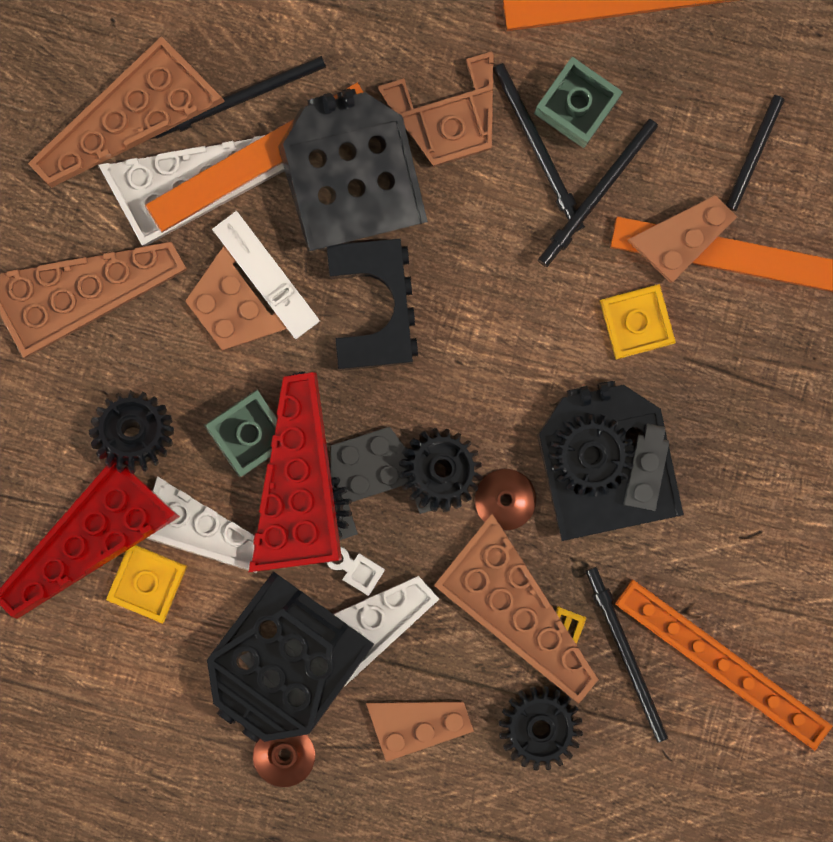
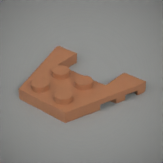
M492 51L466 59L474 91L422 107L413 108L404 78L378 86V91L387 105L402 115L405 130L432 167L492 149L494 63Z
M225 246L222 247L185 301L222 351L288 330L276 313L270 315L234 267L237 262Z

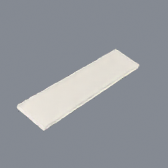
M237 211L212 229L295 339H298L320 322Z

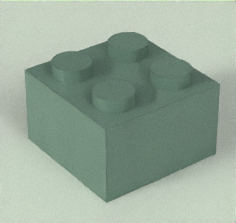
M571 57L537 105L534 114L584 149L620 99L623 91L574 57Z
M255 390L204 424V427L236 474L242 477L271 457L272 437L275 435L277 418L259 391Z

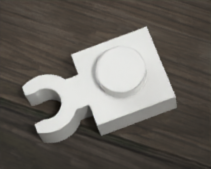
M340 547L341 554L344 557L343 562L340 564H335L333 561L327 562L328 566L333 570H345L347 573L342 580L369 596L385 569L360 553L353 560L350 558L348 551Z

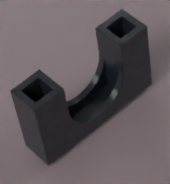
M401 239L338 244L327 247L329 276L331 280L353 277L375 278L388 287L394 299L392 318L382 330L371 335L335 338L339 371L413 364L412 357L418 356L417 338H410L409 326H415L414 307L407 308L406 295H412L411 276L404 277L403 265L409 264L408 246H401Z

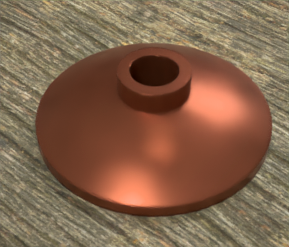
M500 469L489 473L481 480L475 493V506L484 522L493 513L503 530H513L524 525L533 515L536 507V493L532 483L525 475L511 469ZM503 494H509L512 497L510 505L504 506L501 504L500 498Z
M308 735L266 742L259 739L253 750V762L257 773L267 783L277 787H291L305 780L312 771L315 763V749ZM288 749L291 757L284 760L280 758L279 751Z

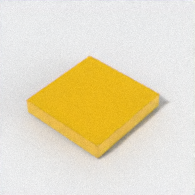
M660 284L600 300L616 360L676 343Z
M135 545L125 552L106 600L163 624L183 579L187 565Z

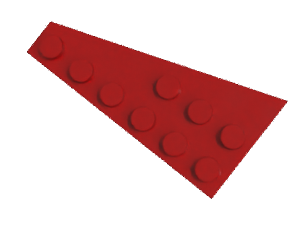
M316 372L283 377L277 409L278 419L275 435L272 437L270 463L267 465L259 510V525L257 533H255L254 553L252 561H250L248 573L342 560Z
M116 464L110 468L106 466L0 587V606L11 617L18 619L180 516L139 477L130 473L127 466H125L121 473L117 471Z

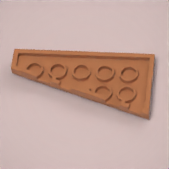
M161 36L28 164L52 188L225 101Z
M166 242L139 247L133 250L111 252L100 256L84 257L40 265L34 268L7 271L0 274V316L22 357L27 358L185 272L187 268L174 244Z
M492 513L434 586L579 704L599 679Z

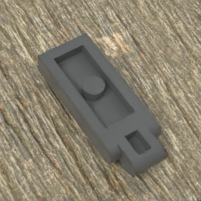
M647 423L644 435H637L634 449L635 456L632 459L634 466L633 469H630L624 505L656 511L669 447V440L664 439V426Z

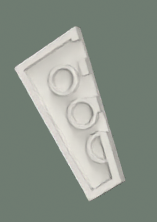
M157 477L153 491L180 517L146 539L249 571L250 561H252L255 545L253 543L255 535L199 503L160 477Z

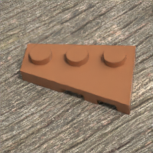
M714 195L627 241L670 283H673L737 216Z
M464 701L366 702L386 762L474 732Z

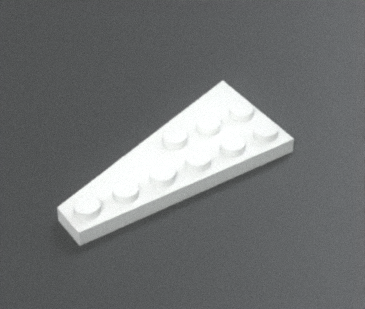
M263 136L98 165L143 247L285 171L283 163L161 233L145 207L147 203Z
M419 576L334 613L336 617L374 643L346 685L439 600V597ZM298 639L290 640L286 645L287 654L291 657L301 654L303 649L302 643ZM251 652L240 656L249 668L254 665L255 658ZM318 657L312 661L311 670L315 675L321 676L327 672L328 663L324 658ZM269 670L264 675V683L269 688L276 687L280 682V675L275 670ZM300 688L293 689L289 694L290 703L297 707L303 705L306 700L305 692Z

